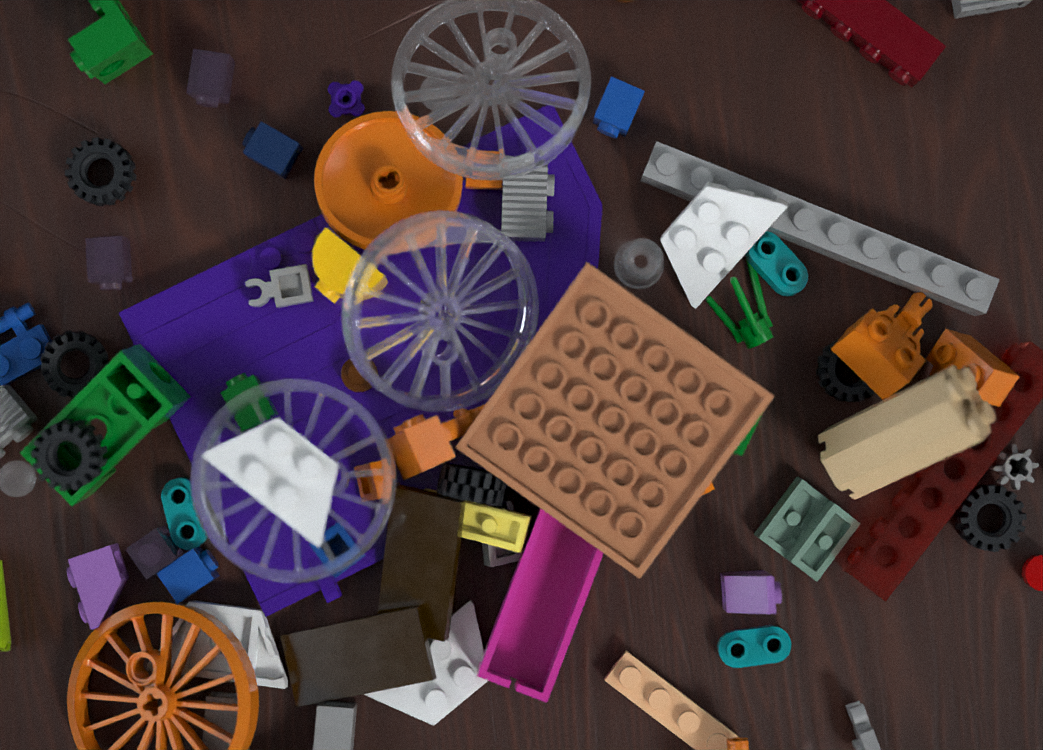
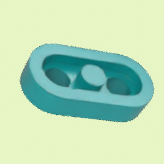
M765 231L745 254L748 263L779 295L793 296L805 288L808 282L806 267L776 234ZM762 243L770 246L771 253L769 255L762 251ZM787 270L794 272L796 277L794 282L787 279Z
M188 478L172 479L165 484L161 493L171 539L176 546L184 550L200 547L208 538L209 527L199 488L195 482ZM177 489L185 493V500L182 503L174 500L173 495ZM185 525L193 527L194 535L192 538H186L183 535L182 529Z
M776 625L730 630L720 637L717 651L721 660L732 668L772 664L783 661L789 655L791 639L785 630ZM773 638L778 639L779 648L775 651H769L767 649L768 641ZM736 643L743 645V652L739 656H733L730 651L731 647Z

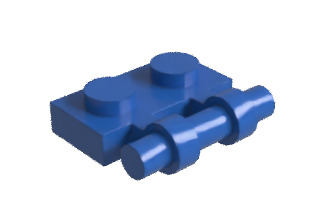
M29 302L18 308L13 306L5 310L4 316L0 317V334L12 328L17 337L2 345L0 344V386L9 385L41 367V355L44 353L45 346L48 342L52 341L42 324L29 330L25 320L36 315L34 308Z

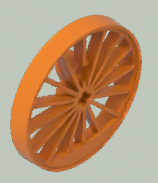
M148 602L133 605L116 612L104 620L86 639L78 652L71 670L67 692V711L70 729L78 750H102L95 738L94 730L139 713L142 717L108 750H120L147 723L148 726L137 750H148L155 733L156 750H167L168 737L173 750H185L180 732L195 750H209L186 720L229 743L228 750H248L258 720L259 694L255 672L249 656L238 638L225 624L213 615L190 605ZM146 614H162L160 651L152 647L143 618ZM175 616L190 622L192 625L171 671L173 618ZM131 620L141 648V652L134 654L117 634V630ZM200 630H202L215 642L216 646L179 680ZM107 641L125 661L127 675L97 659L99 652ZM220 652L223 653L232 674L181 692ZM146 658H148L153 665V672L151 676L143 667V663ZM92 668L140 695L90 692L88 685ZM234 679L238 704L184 700L183 697ZM88 699L137 703V708L92 725L88 713ZM159 699L162 700L163 705L158 706L157 700ZM185 707L238 712L234 734Z

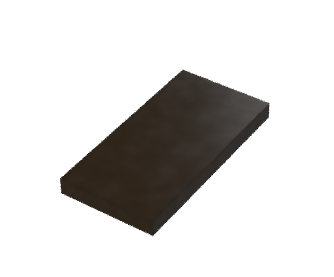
M395 484L392 487L378 614L421 606L427 637L442 642L449 638L466 500L401 484Z
M421 606L285 633L280 636L296 707L433 681L437 678Z

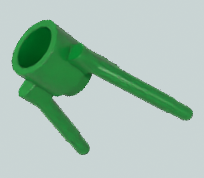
M747 261L759 314L758 312H752L747 298L737 278L734 276L730 278V282L746 316L738 321L741 328L736 326L711 296L706 297V302L732 332L736 342L744 341L747 349H751L774 336L770 330L773 324L767 313L758 274Z

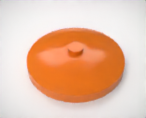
M382 111L369 113L349 121L329 138L320 152L316 163L314 184L320 211L329 226L341 238L354 246L371 252L401 253L429 243L450 224L461 201L463 175L460 159L454 146L437 127L412 114Z

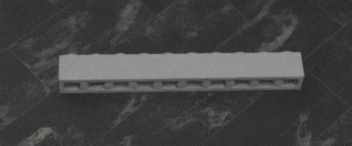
M657 141L640 180L643 183L690 202L707 182L725 185L730 190L742 189L754 192L755 196L776 200V198L784 199L788 202L787 208L766 231L911 291L922 292L928 298L973 316L986 314L1000 280Z

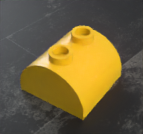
M327 227L322 231L315 242L312 255L313 266L320 279L314 287L334 304L339 298L349 301H363L380 293L388 284L386 277Z

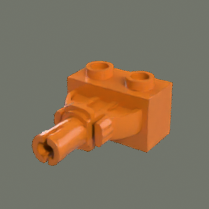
M922 292L913 293L910 300L895 316L894 314L900 308L898 305L890 306L886 311L876 312L872 308L851 325L831 348L882 400L890 397L908 384L926 362L920 355L919 341L924 335V330L921 328L912 335L916 328L922 324V318L931 310L933 305L932 301L928 299L922 306H919L926 297Z
M949 329L944 330L926 358L933 365L930 376L952 365L958 370L965 367L968 368L975 377L976 389L982 400L998 407L1020 377L975 338Z
M486 404L470 410L463 407L457 408L453 411L455 418L442 424L437 415L426 420L424 415L420 414L393 428L395 435L387 439L386 443L403 481L456 457L449 442L465 435Z

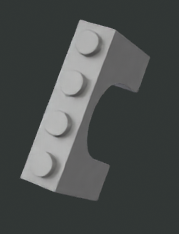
M212 691L206 696V701L238 704L237 693ZM326 701L317 705L313 750L354 749L357 703ZM205 709L204 718L234 734L238 712ZM203 729V742L209 750H228L229 743Z

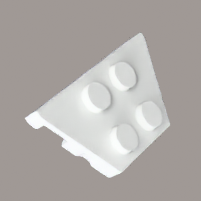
M707 182L662 234L660 239L692 307L696 309L783 213L788 206L787 201L781 198L772 200L755 196L754 192L742 189L730 190L725 185Z
M276 418L206 451L202 455V457L318 548L322 545L339 465L282 420Z
M471 599L452 614L449 638L445 642L428 638L436 679L364 695L434 726L483 686L488 680L477 676V668L484 653V646L475 613V606Z
M191 600L187 603V605L199 608L213 615L233 632L249 656L255 672L257 685L281 689L288 687V679L270 626L262 609ZM181 618L173 627L171 671L192 625ZM200 630L181 675H186L216 646L215 642L202 630ZM220 652L196 677L219 679L232 674V671L225 656ZM149 661L147 664V670L153 671V665L151 661Z

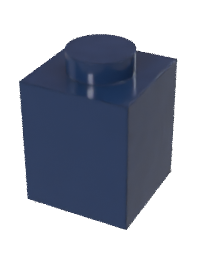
M262 121L257 128L252 127L248 131L242 143L245 147L243 154L247 158L283 179L287 178L303 150V147L298 142Z

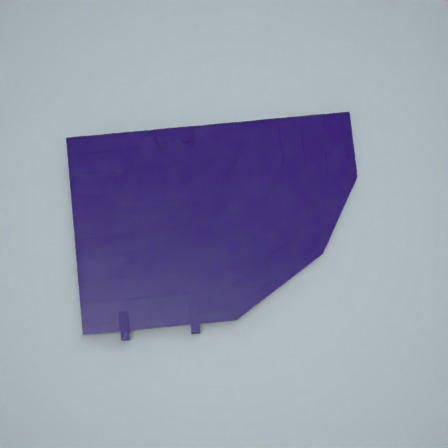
M553 103L456 149L463 175L462 196L458 210L450 224L440 235L419 248L401 253H377L361 249L341 238L329 226L321 214L119 312L134 346L141 344L191 396L170 417V421L265 617L319 590L322 591L326 602L329 603L343 595L337 584L338 581L384 559L391 496L362 503L354 467L383 460L384 464H396L386 440L395 435L393 428L413 417L423 414L427 420L437 415L442 424L455 418L453 411L457 408L463 407L470 410L486 404L587 262L598 269L602 202ZM467 150L504 152L503 164L548 165V174L555 175L554 196H547L546 211H553L554 217L553 233H546L545 242L501 240L503 181L502 190L466 189ZM326 227L386 277L388 284L380 293L363 301H349L339 298L334 304L314 287L320 279L313 266V249L317 238ZM304 264L308 266L314 302L277 308L275 299L272 298L262 307H252L249 305L250 300H256L261 297L262 290L258 286L253 288L246 287L245 282L247 280L258 278L264 282H271V270ZM365 356L375 363L378 370V379L370 390L354 392L344 385L341 378V370L344 363L351 357ZM244 372L248 377L251 375L258 376L278 412V415L257 427L279 418L339 465L324 532L340 522L365 554V557L337 578L330 574L309 544L311 542L202 457L206 451L246 433L240 429L221 395V392L228 389L226 382ZM463 436L449 442L456 457L443 463L486 470L456 448ZM442 463L404 481L396 465V469L386 472L388 483H400L401 485L418 489L429 488L437 491Z

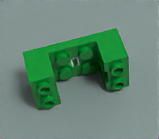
M88 0L98 16L102 18L68 39L74 48L70 56L80 71H85L90 79L96 77L102 83L107 84L151 56L153 52L120 0Z
M141 344L120 351L44 428L46 429L66 419H73V422L79 419L84 420V426L86 427L91 425L92 420L95 418L102 420L106 424L107 434L104 440L99 442L101 446L107 445L108 451L102 455L103 458H107L106 465L100 468L103 470L102 473L90 483L73 491L72 488L68 491H60V486L54 488L71 507L96 492L117 471L114 467L153 428L166 422L191 398ZM40 434L20 452L31 465L38 461L37 458H31V451L37 448L33 443L36 438L41 436ZM71 441L60 443L57 449V456L61 464L67 468H77L82 461L80 448ZM40 468L37 469L40 474L43 473Z

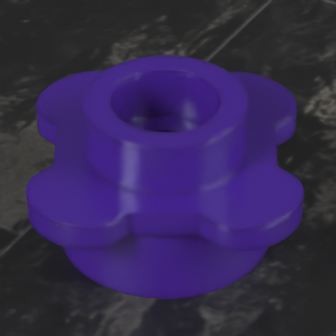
M352 81L350 84L332 82L328 86V93L331 95L329 113L335 118H339L342 115L361 116L365 110L361 99V94L364 91L363 85L359 81ZM348 96L350 100L348 102H344L343 97Z

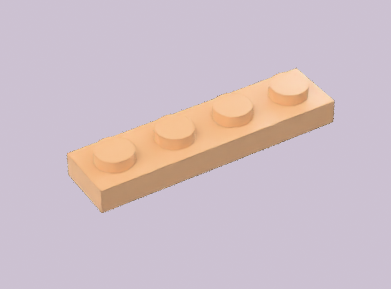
M627 650L624 651L604 678L608 684L695 750H727L726 739L740 737Z

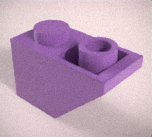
M118 543L68 559L70 567H67V577L71 586L78 590L81 602L78 603L79 613L83 622L89 623L91 630L99 627L104 620L110 617L129 579Z
M765 570L720 573L722 605L726 613L776 614V604H781L782 596L780 582H775L773 575Z

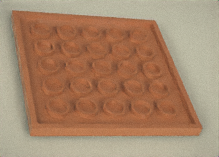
M587 262L456 448L640 579L774 398V395Z

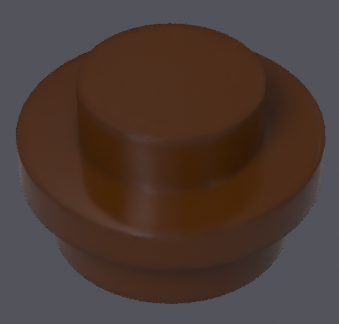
M354 356L344 363L341 370V378L344 385L351 391L366 392L377 382L378 370L375 363L368 357Z

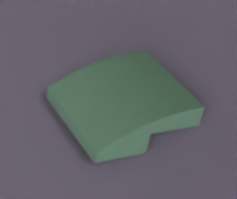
M797 476L754 535L818 582L861 523Z

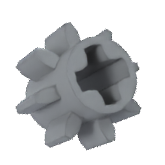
M1008 444V453L994 452L995 457L998 459L996 465L990 466L989 470L997 471L1000 476L996 482L998 485H1004L1010 480L1012 489L1020 490V481L1024 480L1031 483L1035 481L1031 473L1033 468L1039 467V464L1031 462L1029 458L1031 449L1025 448L1018 453L1016 444ZM1010 460L1018 461L1016 463V467L1019 470L1018 473H1010L1012 470V466L1009 464Z

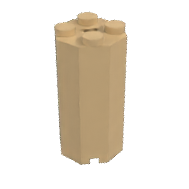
M952 365L828 427L818 435L819 444L824 441L826 443V450L820 452L821 462L836 488L841 491L850 489L853 492L849 496L856 500L982 441L991 432L989 424L995 421V413L991 405L987 401H983L979 395L973 373L966 367L958 370Z

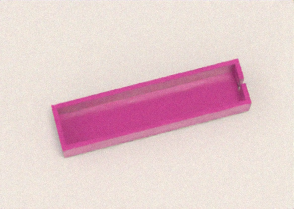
M540 507L536 513L525 542L524 551L521 553L477 668V676L509 688L511 683L510 677L516 679L514 684L515 691L547 703L604 553Z

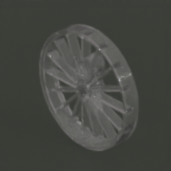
M446 0L425 13L403 38L393 63L391 88L400 122L411 142L425 157L439 167L463 177L478 180H504L531 173L545 166L570 144L580 128L588 105L591 73L585 49L577 34L559 14L536 0ZM483 11L509 12L505 27L492 29L486 34ZM473 12L477 13L484 62H480L454 22V18ZM515 15H521L537 22L518 47L516 37L511 32ZM442 24H446L474 68L429 38L428 35ZM544 29L551 31L561 41V43L513 68ZM423 45L462 73L410 62L418 46ZM496 45H501L502 48L507 46L510 50L505 54H496L491 49ZM565 52L570 54L576 68L575 70L522 76ZM406 73L460 84L404 91ZM490 80H494L492 85H488ZM578 81L579 83L577 100L524 88ZM461 96L416 121L413 119L406 104ZM520 99L572 110V113L561 128ZM470 104L441 140L429 137L422 131V129ZM497 104L529 151L528 153L516 157L505 156ZM482 105L470 148L452 144V140ZM490 105L492 107L499 154L477 150ZM509 105L554 136L536 148Z
M431 211L417 214L396 223L380 234L363 252L353 268L347 282L342 303V330L346 348L353 364L362 377L373 388L388 398L407 407L422 411L445 412L462 409L474 405L495 393L534 338L539 314L537 285L532 269L521 250L511 239L487 221L457 211ZM462 243L447 284L446 245ZM473 243H494L459 285ZM436 246L437 289L419 248ZM410 250L429 293L425 294L393 266L385 256ZM503 251L513 269L468 293ZM382 263L421 297L420 303L366 287L377 265ZM516 279L519 293L518 300L470 305ZM364 294L419 309V312L359 319L361 301ZM518 309L514 331L463 316ZM417 321L364 351L360 336L361 328ZM460 322L511 337L501 357L498 358L460 325ZM455 328L495 362L478 379ZM418 334L385 375L379 377L371 366L370 360ZM439 341H447L446 350L442 354L435 355ZM421 349L423 355L410 392L392 387V382ZM459 357L471 384L451 392L450 364ZM434 362L440 366L441 394L420 395L431 363Z
M282 379L266 382L252 387L230 400L217 412L205 428L196 447L191 469V494L195 512L203 530L214 546L229 561L242 570L263 579L284 583H302L326 578L356 562L371 548L383 531L393 507L396 491V469L393 453L383 429L374 416L361 403L345 392L320 382L305 379ZM291 392L313 393L318 396L303 437L309 442L325 397L335 400L349 409L316 447L321 452L353 415H357L371 431L370 437L329 458L339 465L342 477L341 482L336 487H333L332 496L376 509L377 513L365 534L361 535L330 508L328 514L358 539L357 543L347 552L335 558L324 536L322 546L329 558V562L303 570L300 533L293 528L295 569L292 571L271 569L267 565L283 520L276 516L260 564H256L239 554L237 549L271 510L264 506L237 539L229 545L226 538L224 518L254 504L258 500L251 496L223 511L221 489L240 486L234 481L220 482V470L202 457V455L206 451L220 445V433L225 426L237 436L244 434L230 421L251 404L262 425L267 423L268 421L258 401L272 395L284 393L286 424L293 429ZM375 442L377 443L383 466L381 469L348 472L347 468L338 460ZM383 476L382 496L378 504L343 493L349 486L350 478Z

